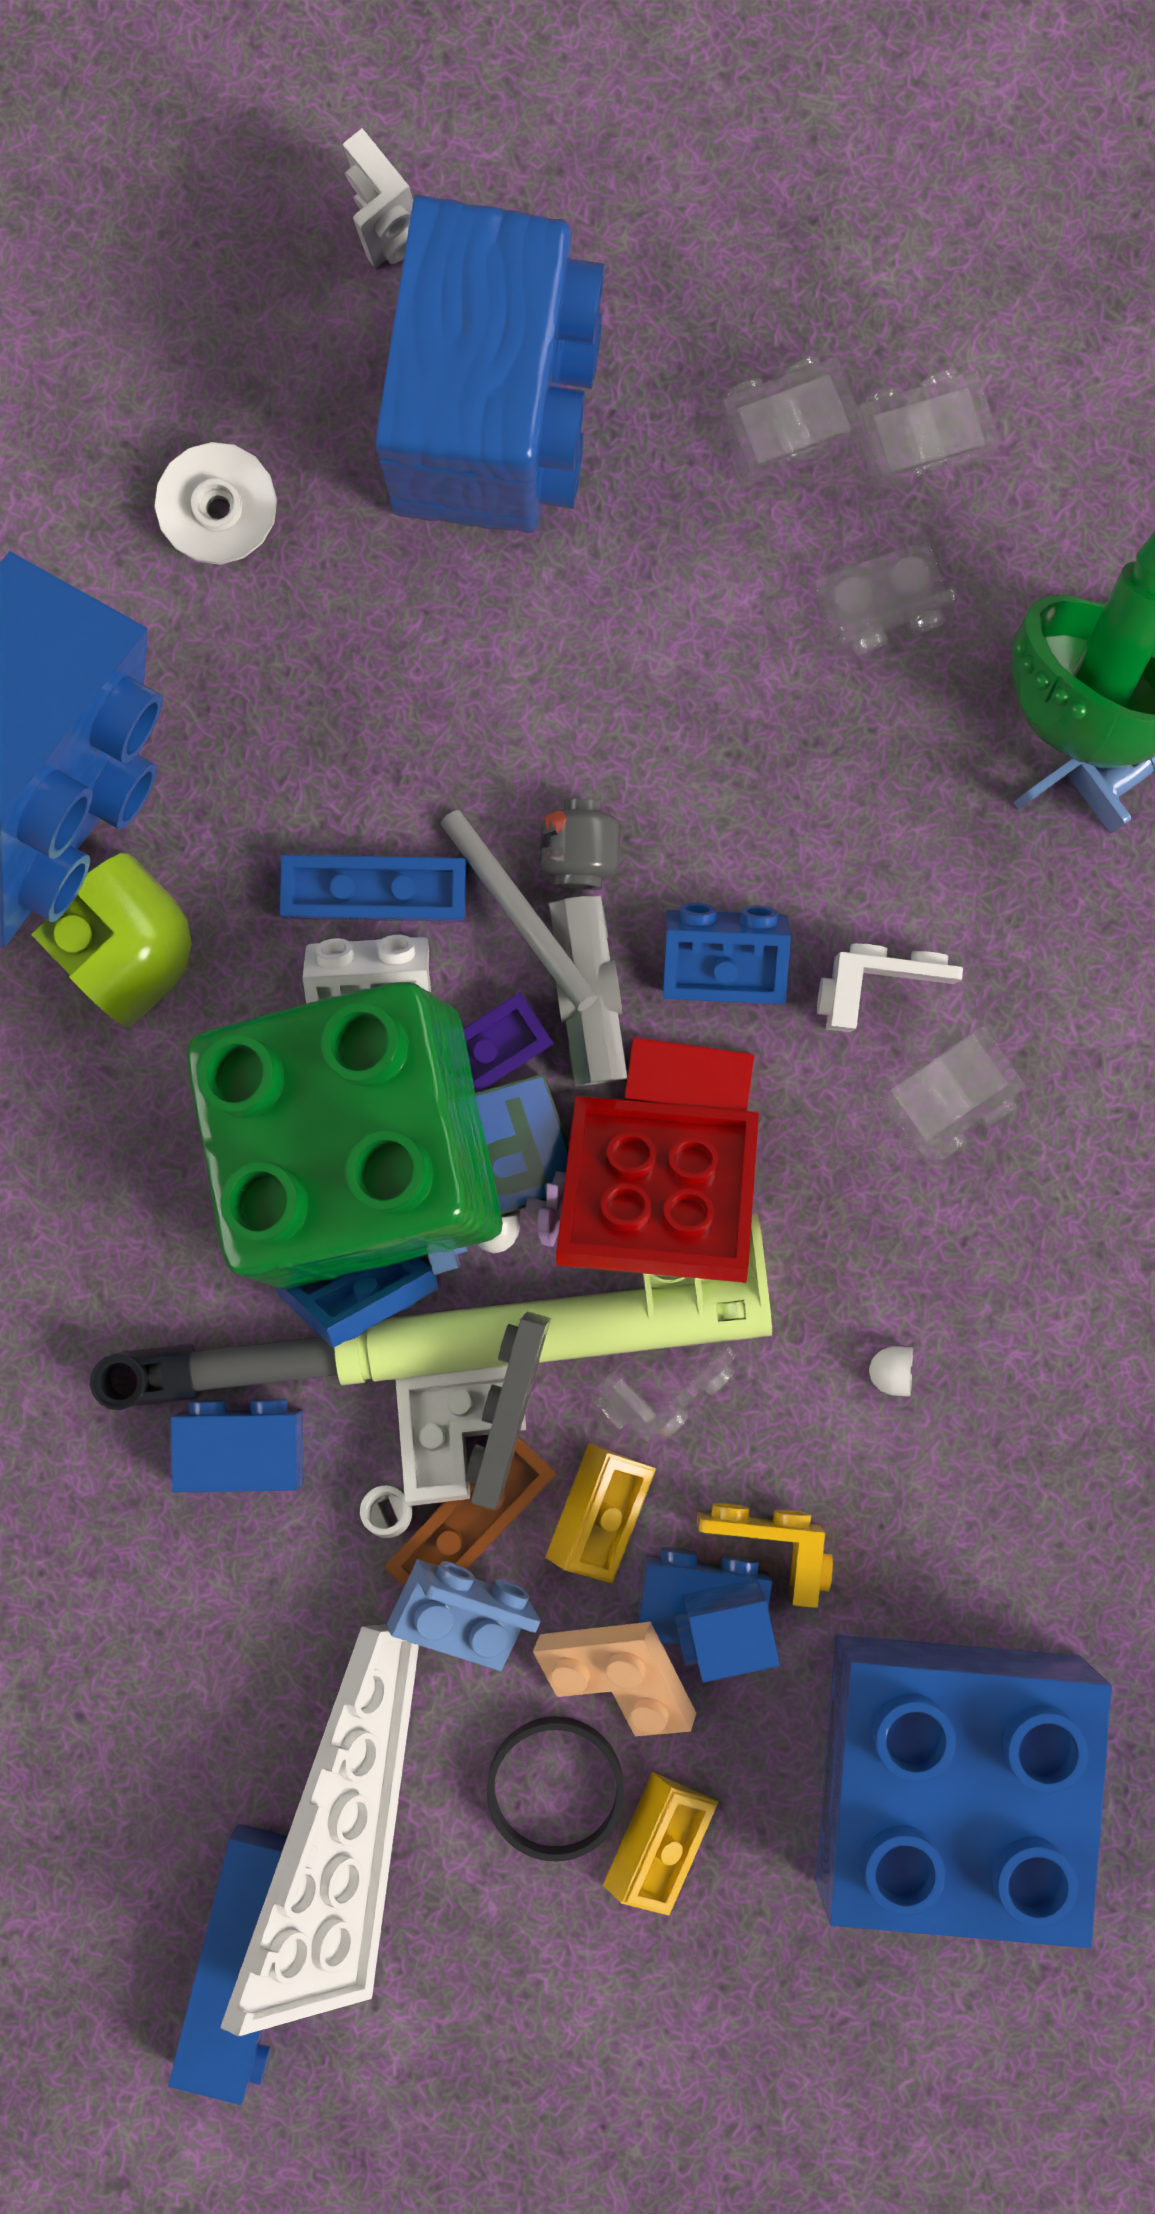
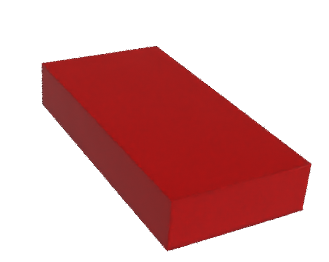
M633 1037L625 1099L747 1111L755 1054Z

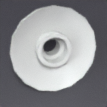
M215 442L188 448L171 461L157 484L155 510L160 529L174 548L197 562L219 565L243 559L262 545L274 525L277 507V497L271 476L256 456L236 445ZM217 499L226 500L230 504V511L221 519L212 518L208 514L209 505Z

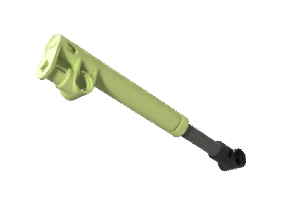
M757 1213L752 1214L747 1283L642 1273L643 1289L386 1318L365 1330L360 1336L345 1341L334 1348L322 1337L201 1351H195L192 1344L133 1351L125 1350L104 1357L95 1365L90 1376V1388L94 1398L100 1405L112 1410H123L134 1406L195 1400L199 1397V1391L338 1375L340 1384L343 1386L365 1383L368 1379H373L374 1382L508 1366V1363L498 1360L507 1325L519 1326L520 1319L527 1311L551 1318L539 1363L772 1336L771 1310L759 1218ZM117 1363L130 1366L136 1373L137 1387L131 1396L122 1395L112 1387L110 1381L111 1371Z

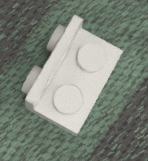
M361 128L343 143L351 167L345 172V176L357 193L353 198L360 211L353 217L367 259L376 268L385 260H388L390 264H395L404 259L413 198L409 185L363 128Z
M391 935L381 940L347 941L334 938L321 943L307 945L302 977L306 1003L396 982H411L431 992L428 967V939L426 937L410 938L405 935Z

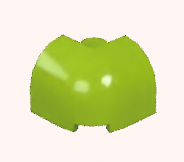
M120 853L109 858L87 873L82 887L65 913L54 922L45 920L31 934L70 975L69 978L97 1006L117 1023L129 1029L176 985L188 968L187 963L192 945L188 919L178 903L129 853Z

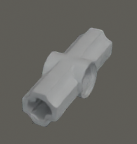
M580 896L549 903L554 938L598 995L597 1000L590 1007L583 1011H578L556 982L561 1022H566L568 1049L575 1087L627 1079L618 1018V1015L622 1014V1004L615 960H610L608 932L601 896Z

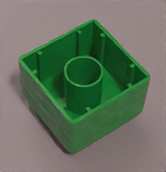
M411 982L388 983L371 989L357 990L354 993L329 997L276 1011L248 1021L244 1020L213 1028L196 1035L190 1041L187 1048L188 1075L206 1162L220 1249L227 1268L233 1273L268 1284L271 1287L290 1290L322 1280H333L340 1275L385 1267L436 1252H448L457 1248L477 1245L491 1241L501 1234L503 1225L486 1138L479 1115L463 1025L458 1011L446 1001H442L431 992Z

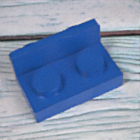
M687 903L681 905L679 910H666L663 999L786 1004L791 943L788 916L778 914L777 910L771 907L759 905L744 907L741 909V913L716 912L715 907L704 903Z

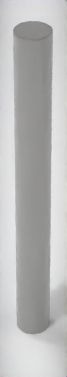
M456 810L446 815L441 821V827L464 858H466L467 862L578 1011H583L590 1007L597 1000L598 995L461 811Z

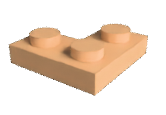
M651 1622L539 1635L533 1653L557 1697L612 1692L635 1737L691 1732L697 1713Z

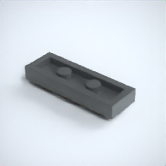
M527 1311L520 1319L519 1326L507 1325L498 1356L499 1361L508 1363L502 1387L491 1385L482 1414V1421L492 1424L486 1447L475 1445L465 1482L476 1484L471 1499L472 1504L495 1510L502 1499L551 1320L549 1317Z

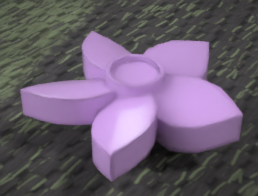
M556 1171L552 1183H545L546 1201L532 1198L527 1199L526 1210L538 1212V1235L542 1245L553 1247L558 1235L562 1209L561 1197L566 1176L564 1172Z

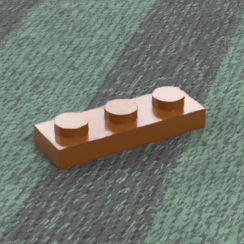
M519 1435L504 1493L495 1510L471 1503L476 1484L469 1483L471 1499L443 1502L385 1563L384 1568L403 1586H405L417 1559L439 1566L442 1561H448L468 1569L555 1477L557 1471Z

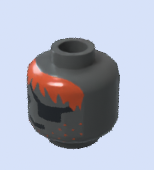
M583 798L565 799L564 810L553 811L543 818L541 823L539 865L545 874L554 877L553 885L555 887L598 890L602 888V880H607L617 873L619 868L621 826L614 816L600 812V801Z

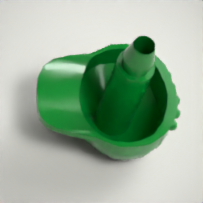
M1155 531L1137 551V560L1127 563L1122 568L1106 603L1093 602L1071 595H1049L1033 602L1013 640L1011 649V677L1022 713L1030 728L1035 731L1042 741L1079 762H1085L1100 768L1131 766L1155 757Z

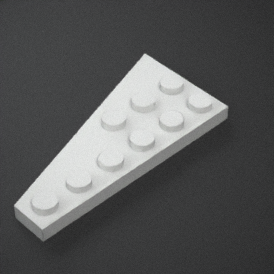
M386 1624L361 1627L220 2027L236 2036H242L372 1999L419 1649L417 1644L392 1637Z

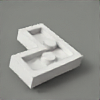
M508 1366L396 1379L405 1502L409 1506L471 1499L469 1482H465L468 1469L465 1437L488 1435L490 1433L492 1424L482 1421L484 1406L491 1385L502 1387ZM525 1416L520 1431L526 1430Z

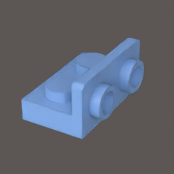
M417 1559L386 1626L392 1637L502 1671L521 1629L535 1633L541 1619L528 1600L529 1594L514 1583L498 1579L493 1585L475 1579L470 1571L458 1564L442 1561L439 1566Z

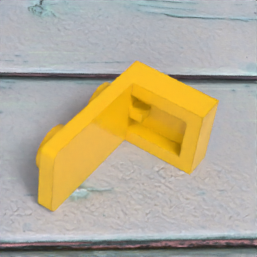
M713 1503L712 1513L698 1512L697 1527L699 1532L793 1542L788 1597L793 1606L818 1608L819 1591H830L833 1556L832 1554L823 1553L825 1532L820 1525L810 1524L811 1514L779 1509L774 1510L773 1520L750 1518L749 1507L728 1503Z

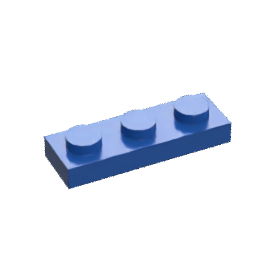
M281 855L280 917L282 919L465 922L466 858Z

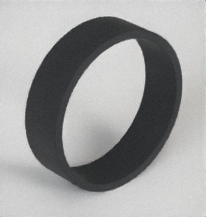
M567 1717L539 1718L517 1728L498 1748L490 1767L487 1783L489 1812L500 1834L521 1853L544 1861L558 1862L576 1859L591 1852L603 1843L611 1834L620 1817L624 1800V1785L619 1759L604 1736L588 1724ZM562 1730L578 1734L595 1744L606 1756L613 1769L617 1785L613 1807L605 1822L593 1834L579 1842L565 1846H547L530 1841L509 1825L499 1808L495 1794V1777L502 1760L517 1743L538 1732Z

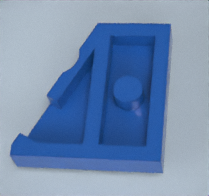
M417 1257L385 1267L340 1275L333 1280H322L290 1290L276 1287L275 1289L279 1297L334 1348L345 1341L360 1336L365 1330L393 1314L412 1307L418 1300L435 1292L439 1287L432 1268Z

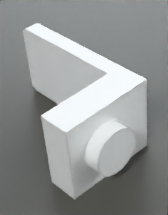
M851 944L850 953L840 952L834 957L832 979L821 978L817 1014L827 1015L826 1030L852 1032L857 1027L863 973L955 984L962 980L963 967L948 965L949 956L941 953L912 951L911 960L887 958L888 948L883 946Z

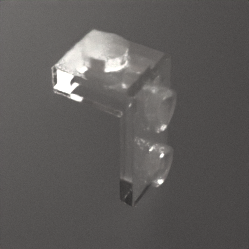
M725 1343L655 1411L611 1367L595 1383V1388L602 1395L595 1404L619 1430L629 1423L646 1442L657 1433L665 1440L688 1419L690 1413L684 1407L701 1390L710 1397L732 1377L735 1370L729 1363L737 1355Z

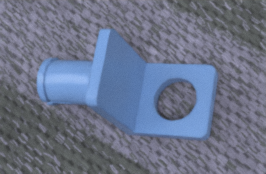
M1155 757L1135 767L1131 765L1118 768H1096L1085 762L1071 759L1013 803L1018 810L1067 775L1108 832L1112 833L1131 820L1130 814L1120 802L1119 797L1149 775L1155 774Z

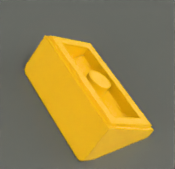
M588 1443L545 1558L565 1571L613 1584L656 1468Z
M652 1772L603 1886L621 1904L670 1915L719 1801Z

